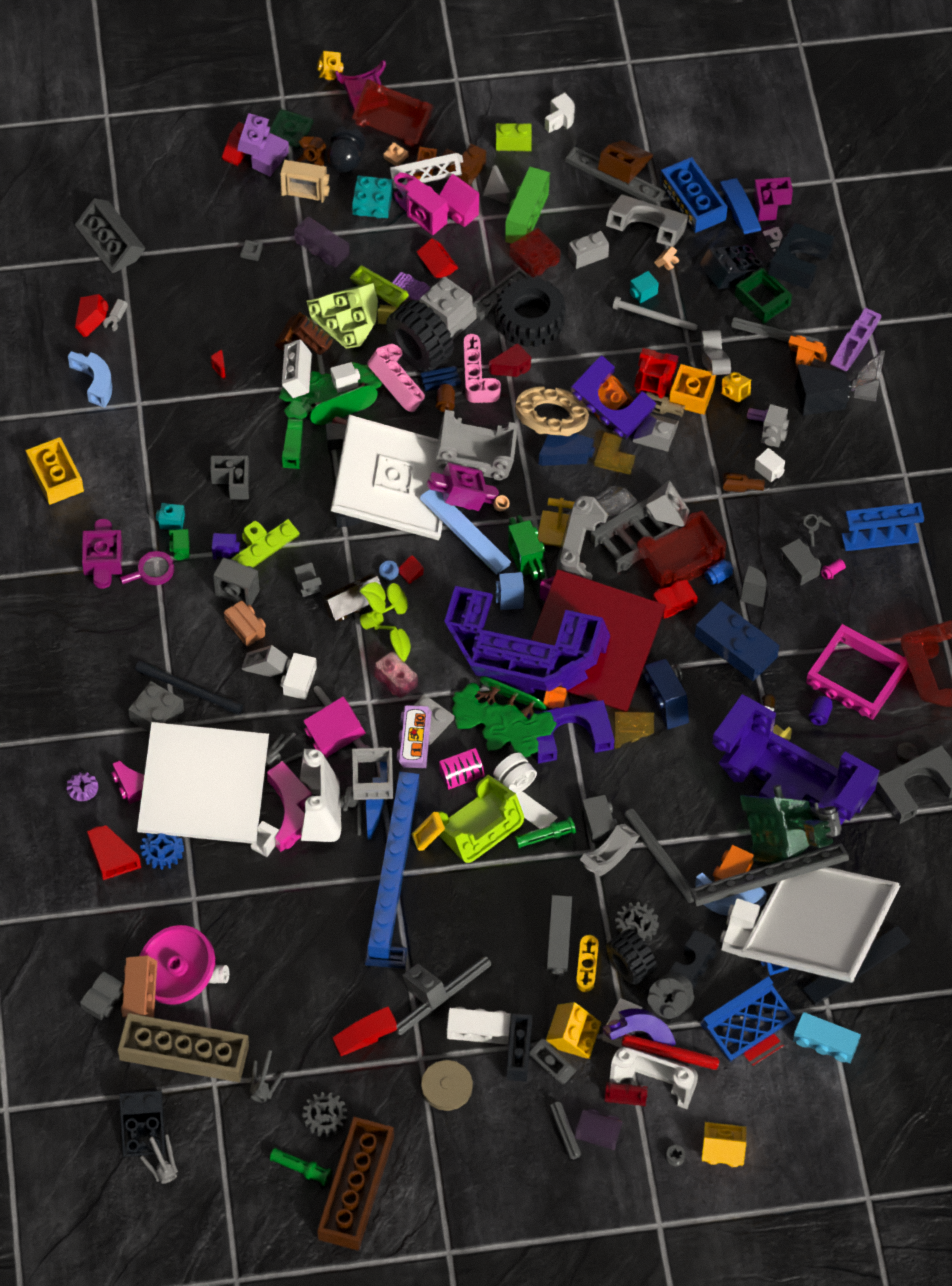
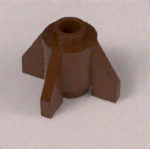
M302 137L299 143L304 148V153L296 161L301 162L307 159L308 161H315V165L324 166V151L326 149L324 140L319 137Z

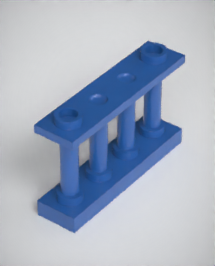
M921 503L846 511L847 525L851 533H843L841 535L845 551L919 543L914 523L924 522ZM905 524H906V526L896 527V525H905ZM879 527H888L885 529H877ZM862 529H869L868 531H860V532H858L859 530H862Z

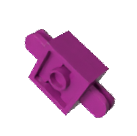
M447 463L442 474L432 472L426 482L430 490L443 493L446 504L464 507L469 510L479 511L484 502L493 504L499 494L496 487L485 484L482 470Z
M99 519L94 524V531H83L82 565L84 575H93V582L97 588H107L111 584L112 574H122L123 541L121 530H112V524L109 520Z

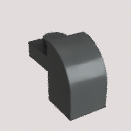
M312 562L291 568L302 597L321 592L319 585L322 583L320 577H316Z

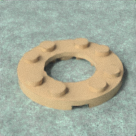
M545 387L530 388L518 396L515 406L516 415L521 420V423L534 429L539 434L570 436L581 431L587 425L589 418L588 410L585 407L586 404L582 401H577L571 392L560 388H555V390L545 389ZM543 403L556 404L564 407L570 416L567 419L563 418L562 421L555 418L546 420L547 417L537 415V411L534 408Z

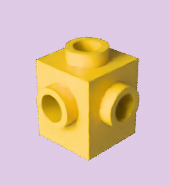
M323 51L317 63V70L321 78L334 80L337 79L336 70L342 73L341 53Z
M734 371L722 378L723 395L736 402H740L750 396L751 380Z

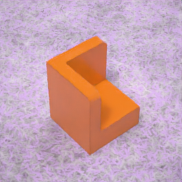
M557 687L550 692L546 691L544 698L546 709L563 708L565 706L567 689Z

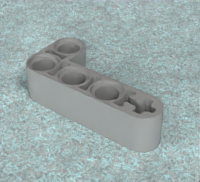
M720 330L701 331L702 362L704 367L711 375L731 374L730 358L722 350Z

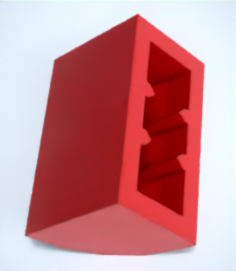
M433 238L417 251V254L436 278L446 277L458 269V266L442 244Z

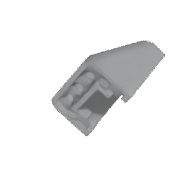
M581 496L575 501L568 517L555 573L558 569L592 580L593 575L585 570L586 565L579 563L580 552L586 530L595 531V526L600 522L606 523L608 516L594 497Z

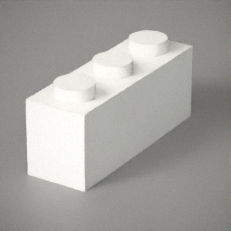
M301 339L285 345L282 385L293 398L309 392L312 353Z
M463 1007L450 1008L447 1039L508 1045L511 1014L504 1011L487 1012L484 1009L466 1010Z

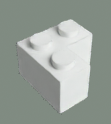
M738 898L735 905H730L726 925L729 926L727 931L723 930L720 942L723 943V951L743 957L741 951L758 920L759 905Z

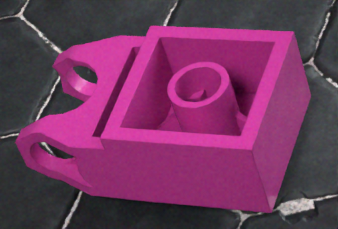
M400 172L394 177L395 186L398 188L394 192L396 202L407 212V217L432 236L447 224V200L443 196L438 195L430 186L425 185L416 177L407 173ZM406 178L408 183L404 185L399 183L398 179ZM400 193H402L403 199L398 197Z

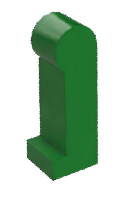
M288 419L282 454L283 468L300 469L303 419ZM287 460H296V462L289 463Z

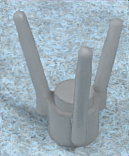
M165 1135L170 1164L164 1161L154 1138L150 1137L153 1149L160 1162L157 1166L158 1170L156 1171L144 1156H141L140 1159L152 1172L156 1181L161 1180L163 1184L168 1183L177 1177L176 1173L178 1172L174 1163L169 1136Z

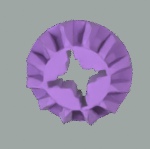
M79 772L75 776L72 775L71 779L67 781V792L72 799L77 801H87L93 798L98 791V782L95 776H91L88 772L86 774ZM80 781L84 782V792H82V789L78 787L80 786Z

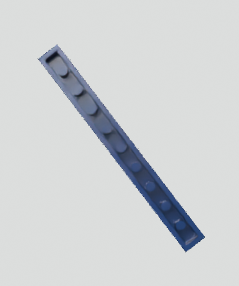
M399 773L368 944V955L371 958L389 959L419 790V774Z

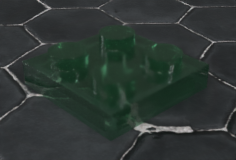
M280 109L270 128L269 134L288 141L289 146L300 149L301 144L299 140L307 136L313 125V119Z

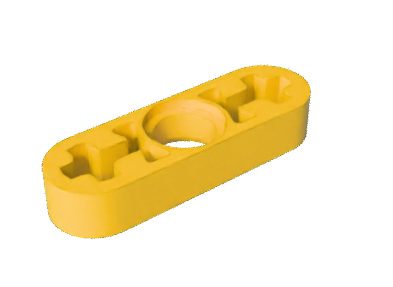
M592 935L584 936L580 942L576 986L582 992L591 991L595 984L599 943L597 938ZM588 942L592 943L591 953H587ZM589 959L593 962V965L586 968L582 965L583 960ZM584 973L588 974L587 985H583Z

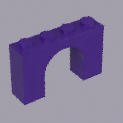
M601 355L572 386V396L577 401L585 403L587 410L592 414L596 413L604 425L607 426L609 424L618 437L627 439L655 409L656 402L642 391L625 409L611 410L605 407L599 399L598 390L614 373L615 367Z
M592 700L585 704H572L569 707H555L547 710V712L552 713L553 721L557 725L551 735L536 738L539 744L538 752L535 755L538 764L557 760V747L553 733L559 726L566 723L579 724L589 732L595 753L614 749V736L604 700ZM535 711L534 713L539 714V713H542V712H541V711Z

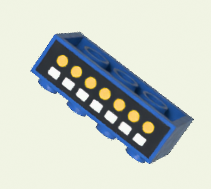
M692 157L661 170L660 184L682 214L688 215L687 222L695 233L726 220L727 205Z

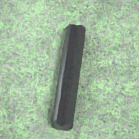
M558 1101L550 1105V1110L569 1158L576 1159L581 1156L576 1139L562 1104Z

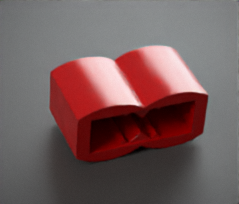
M677 580L671 587L659 588L653 594V601L666 605L663 619L695 606L698 599L687 580Z

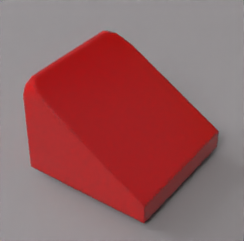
M220 350L211 356L212 368L222 378H225L223 353Z
M412 555L399 567V574L410 584L424 574V568Z

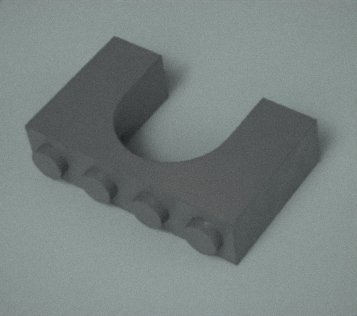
M942 745L937 748H930L925 754L915 756L904 765L899 764L888 773L883 772L878 776L875 790L899 824L916 816L918 805L905 788L904 783L910 777L916 775L928 776L938 783L948 799L952 798V759Z

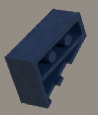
M664 659L644 665V682L650 688V692L667 730L689 723L687 694L668 661Z

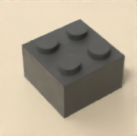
M222 559L213 575L215 595L234 603L242 600L246 605H252L260 591L258 571L251 566L239 564L233 559Z
M150 681L128 709L130 721L148 732L151 731L152 722L174 724L184 712L183 699Z

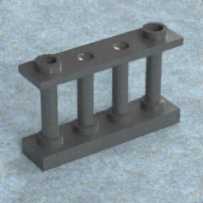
M648 498L591 532L590 542L596 547L599 544H604L616 558V573L627 570L633 563L666 543L673 542L678 536L677 525L668 528L662 521L656 520L653 515L651 516L646 509ZM649 517L662 533L653 538L639 520ZM634 526L647 542L638 547L624 529ZM619 535L632 551L623 556L609 538Z

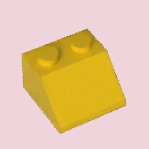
M705 1122L702 1161H706L708 1164L724 1163L731 1167L743 1166L746 1148V1127Z

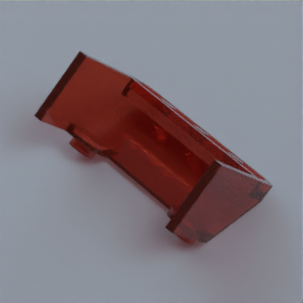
M952 620L906 633L901 638V648L919 697L925 702L944 707L952 706V688L938 689L928 659L938 655V642L952 639Z

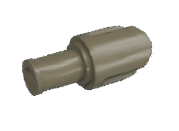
M647 391L646 395L656 402V407L652 412L662 415L668 412L680 417L683 416L685 405L670 402L666 396L661 399L658 394Z

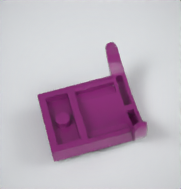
M382 60L373 70L358 76H345L340 74L338 70L335 71L337 79L345 86L354 113L388 106V100L379 79L386 65L385 60Z

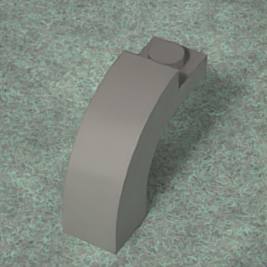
M626 824L617 825L601 847L593 852L584 853L580 861L584 863L586 869L595 873L598 877L602 876L625 857L640 835Z

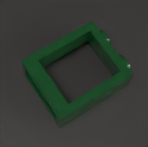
M765 268L754 271L750 277L738 282L735 297L763 324L789 307L792 299V294L774 277L769 276V272ZM761 283L776 297L763 307L748 294L749 291Z

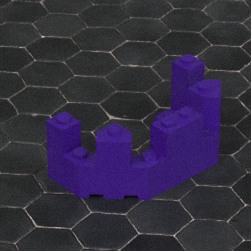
M459 586L454 588L444 622L477 676L494 679L535 695L536 689L550 692L560 685L568 691L588 679L585 671L597 664L600 653H606L610 634L604 619L601 617L565 610L554 646L483 630L493 595Z
M742 694L713 735L712 744L717 749L726 751L719 764L734 782H744L752 771L758 779L767 781L759 795V802L765 807L768 803H776L773 800L775 797L773 786L779 784L781 785L782 794L785 795V800L791 805L802 806L806 803L808 807H815L814 803L817 802L819 808L835 806L841 825L845 819L850 821L855 813H860L876 789L880 770L846 751L841 756L839 769L773 733L776 712Z

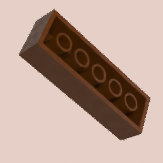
M357 1117L353 1118L318 1228V1240L359 1251L394 1139V1127Z

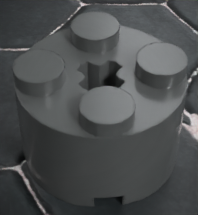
M681 974L664 975L651 986L648 1003L655 1013L664 1018L672 1019L686 1011L694 1001L692 983Z

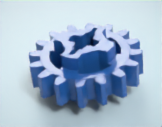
M146 833L147 839L142 838L143 845H140L142 859L146 860V864L152 863L154 869L159 865L161 870H163L165 865L170 869L172 862L177 865V858L182 859V852H184L182 838L163 833Z

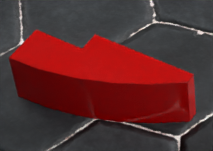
M388 1006L344 1029L333 1037V1041L340 1056H344L378 1042L379 1037L396 1031L397 1023Z

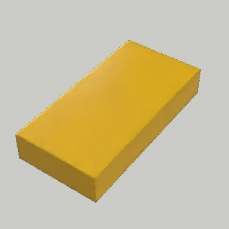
M433 812L412 833L418 850L423 851L445 829L439 812Z

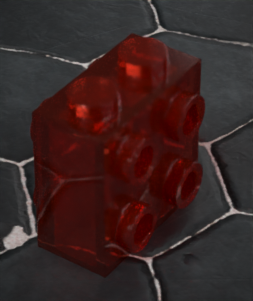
M536 228L510 245V257L528 275L534 278L537 275H541L551 266L558 264L560 261V249L539 228Z

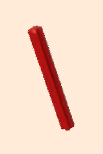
M625 1034L621 1040L624 1047L716 1070L719 1065V1059L716 1057Z

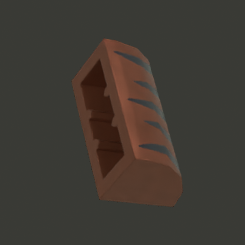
M306 315L301 318L292 331L318 355L327 351L333 342V339Z

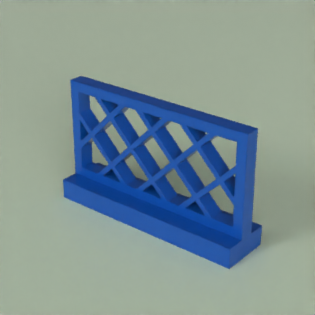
M769 976L703 1018L700 1023L703 1029L707 1030L729 1062L796 1019L773 987V981ZM771 993L775 998L774 1005L763 1003L766 994ZM749 1005L759 1006L758 1016L747 1014ZM762 1007L773 1009L772 1019L761 1017ZM776 1010L784 1011L788 1019L785 1021L775 1020ZM732 1016H742V1026L731 1024ZM746 1017L757 1020L756 1029L745 1027ZM760 1020L771 1023V1028L768 1032L759 1030ZM718 1025L727 1027L726 1036L717 1035L714 1028ZM730 1028L741 1030L740 1040L728 1038ZM744 1031L755 1033L754 1041H742ZM727 1042L739 1044L738 1051L731 1055L727 1049Z

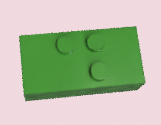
M529 167L522 185L517 187L516 198L512 199L510 203V212L506 218L505 242L526 247L549 195L550 172Z

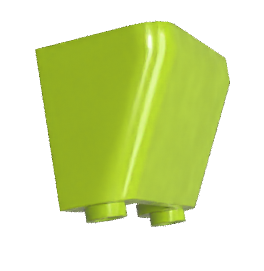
M487 775L478 782L476 786L477 798L448 818L447 814L439 811L445 828L439 836L466 863L476 860L517 830L524 822V814L516 793L490 775Z

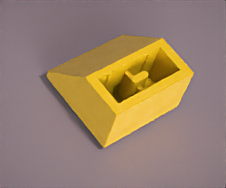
M575 1002L557 1005L546 1041L560 1051L583 1058H590L601 1022Z

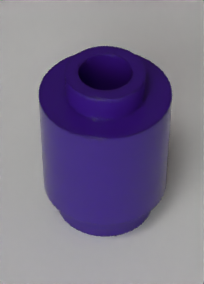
M819 696L814 701L809 714V719L813 724L824 725L827 723L833 708L831 699Z

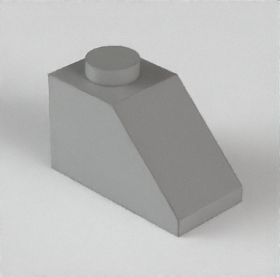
M273 645L248 652L241 669L264 676H275L283 673L285 670L288 656Z

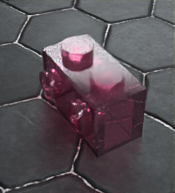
M393 651L375 664V677L378 681L384 682L393 695L396 694L400 699L418 686V675Z

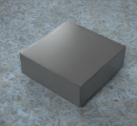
M245 240L241 251V258L258 261L263 243Z

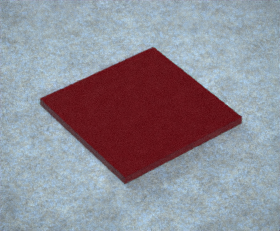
M557 569L531 641L555 646L565 610L603 618L610 634L606 653H600L597 664L585 671L588 679L569 689L567 693L591 701L604 700L606 706L627 713L666 605Z

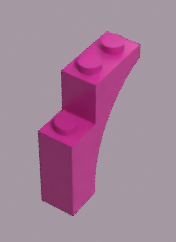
M121 761L113 763L114 771L111 772L115 783L119 782V792L122 798H126L129 804L141 800L145 775L129 769Z
M283 761L267 772L268 782L278 793L285 810L282 826L275 837L276 847L280 852L291 848L295 841L301 838V829L303 828L305 815L302 810H305L306 800L312 796L308 788Z

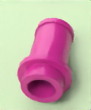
M839 558L832 564L823 566L821 575L826 580L833 579L835 574L846 568L845 563Z

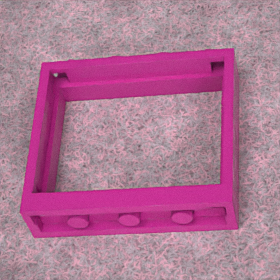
M842 624L809 671L806 684L813 687L814 690H819L826 694L830 699H835L845 707L852 708L862 716L865 715L873 720L907 671L909 660ZM840 641L895 671L874 703L818 674Z

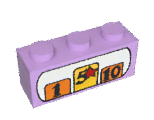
M405 706V711L401 713L403 730L399 732L401 749L397 751V760L403 767L426 768L432 714L428 706Z

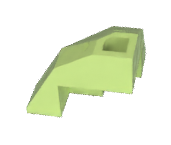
M371 283L308 300L307 305L311 319L343 347L348 349L361 346L376 322L378 299L374 284Z

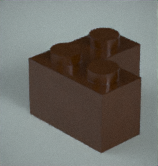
M470 144L462 155L463 163H460L462 175H457L458 178L469 186L486 164V150ZM446 149L442 156L454 154L455 152ZM455 164L447 166L445 170L454 172L456 171Z

